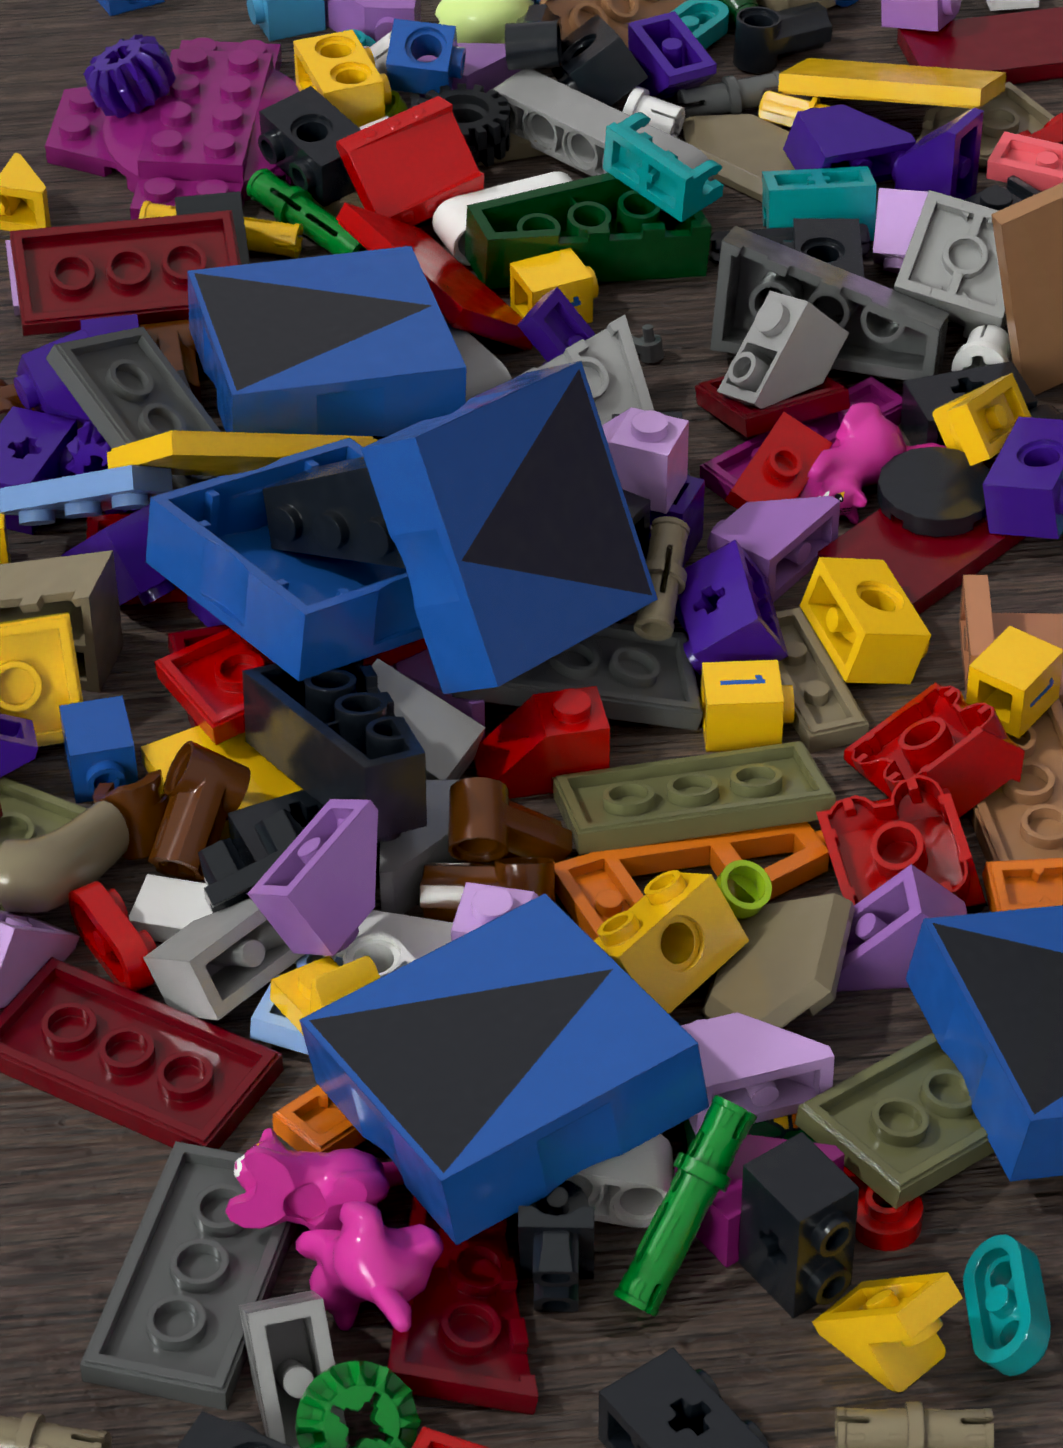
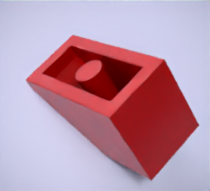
M597 686L576 689L568 688L561 691L533 694L480 742L476 757L472 761L476 777L492 778L506 784L509 789V799L553 793L552 778L556 777V775L610 768V726Z

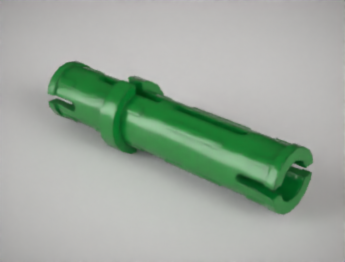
M267 168L256 171L249 179L246 187L247 195L252 200L259 202L272 211L277 222L302 224L303 234L331 254L368 251L338 224L339 221L336 220L335 216L314 203L311 194L300 186L291 187Z
M714 1095L704 1121L686 1154L679 1152L673 1164L678 1170L670 1184L671 1186L638 1246L627 1272H625L618 1288L613 1293L614 1296L654 1317L657 1316L667 1294L666 1292L685 1259L709 1207L712 1205L719 1190L726 1192L732 1180L727 1174L743 1140L757 1119L755 1114L718 1095Z

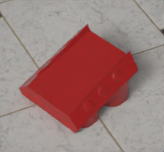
M437 96L336 141V148L364 209L414 226L432 218L437 207L445 200L484 189V173L479 171L452 112L453 104Z
M935 682L844 750V760L889 798H891L893 789L901 780L917 775L930 777L939 784L941 789L948 788L960 818L1010 779L1020 783L1025 751L1009 739L994 707L984 702L968 706L959 689L951 685L942 686Z
M917 775L901 780L893 789L891 798L870 801L866 797L854 795L838 800L830 809L816 811L842 896L851 900L853 905H856L910 864L963 900L966 907L986 903L951 793L948 788L941 789L939 784L932 778Z

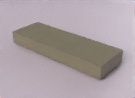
M800 607L776 612L788 652V657L778 662L781 684L793 686L795 714L792 725L809 753L853 744L868 733L869 723Z

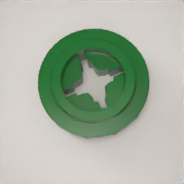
M347 1361L331 1366L320 1373L309 1384L299 1402L295 1425L299 1447L346 1448L348 1443L345 1440L348 1436L349 1428L340 1422L341 1417L330 1412L331 1408L334 1406L339 1410L359 1411L364 1403L370 1402L373 1394H375L376 1396L371 1403L373 1410L370 1414V1420L373 1424L379 1426L378 1431L385 1434L386 1437L384 1441L378 1438L360 1437L354 1446H349V1448H412L416 1440L418 1427L421 1424L413 1400V1390L393 1373L390 1368L373 1362Z

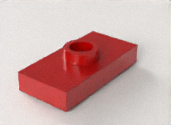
M783 412L731 489L725 502L739 509L746 502L796 499L808 482L809 478L807 476L820 453L823 450L829 449L833 443L786 412Z

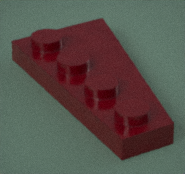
M413 1195L408 1226L422 1224L432 1228L440 1235L444 1251L432 1267L425 1290L407 1302L412 1309L411 1328L407 1332H399L394 1327L392 1329L387 1367L413 1390V1395L534 1415L539 1396L535 1374H530L527 1357L528 1335L525 1319L520 1318L515 1291L518 1280L514 1259L509 1258L505 1236L507 1220L504 1219L456 1245Z

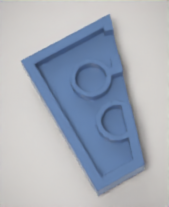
M128 465L0 488V514L18 515L19 525L36 526L55 523V518L76 519L102 515L103 511L110 509H141L149 505L150 497L173 491L171 468Z

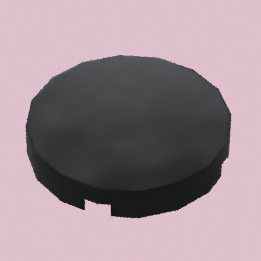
M942 447L911 449L894 456L882 467L878 480L877 500L882 513L891 520V514H893L896 518L903 521L902 528L915 534L934 537L961 535L974 530L975 522L983 517L985 522L987 521L983 482L990 468L983 462L970 466L965 453L956 449Z

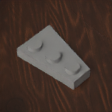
M626 315L612 321L606 329L589 339H581L567 347L563 354L539 368L533 367L522 373L525 374L531 371L582 361L602 425L612 420V414H621L631 407L645 411H654Z

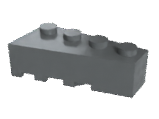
M734 226L722 240L710 350L737 354L770 291L810 302L849 332L831 369L902 380L937 375L943 365L949 312L738 226Z

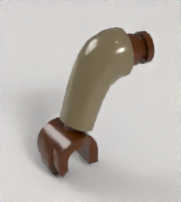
M161 769L146 774L138 782L118 786L117 788L114 787V782L99 783L93 794L94 804L70 822L50 833L31 839L5 840L0 847V902L6 912L47 913L68 903L70 891L97 881L121 857L127 860L149 857L170 798L164 792Z

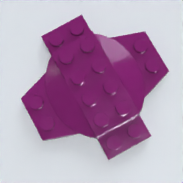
M205 37L182 40L179 49H172L169 57L176 80L169 87V93L155 101V106H147L139 114L131 112L125 118H117L116 115L105 116L101 108L96 106L87 86L64 89L45 143L47 163L102 177L111 174L112 168L117 169V172L124 175L127 181V189L134 193L130 206L131 220L139 219L140 209L145 200L152 203L175 206V197L240 191L243 208L244 202L251 199L247 195L246 187L248 181L260 169H269L279 179L286 175V181L290 185H295L283 170L276 164H270L260 151L258 137L261 135L259 111L299 92L291 78L279 72L282 63L281 44H269L260 40L220 42Z

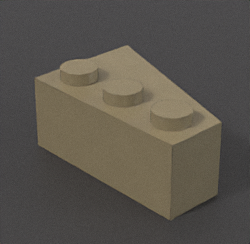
M113 550L0 564V622L69 612L81 690L100 693L124 646Z

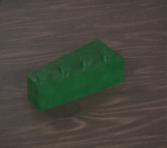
M604 173L467 205L465 257L478 279L489 289L510 288V263L570 247L585 266H590L593 269L598 283L706 276L712 226L702 210L685 221L680 222L611 174Z

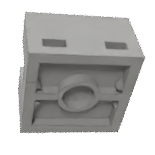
M929 190L896 279L894 290L949 312L948 322L964 326L963 337L968 338L970 333L981 325H985L986 328L988 324L996 325L1004 329L1007 320L991 214L998 210Z

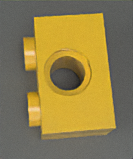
M819 557L801 601L800 608L845 683L911 684L921 659L927 654L929 640L932 635L886 562L881 559Z
M678 870L662 873L645 886V895L629 910L610 917L597 930L599 936L594 941L668 1014L749 942L747 935L712 874L684 873Z

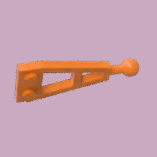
M808 822L584 854L555 863V893L574 922L592 940H595L599 936L597 930L603 922L620 912L629 910L644 896L632 879V876L709 865L718 877L724 868L733 861L793 852L792 855L764 868L772 884L770 901L827 872L830 855L822 830L814 831Z

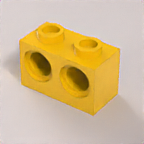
M353 29L293 41L296 86L299 91L312 86L358 127L385 117V105L391 104L392 101L388 77L385 73L379 74L371 49L362 46Z

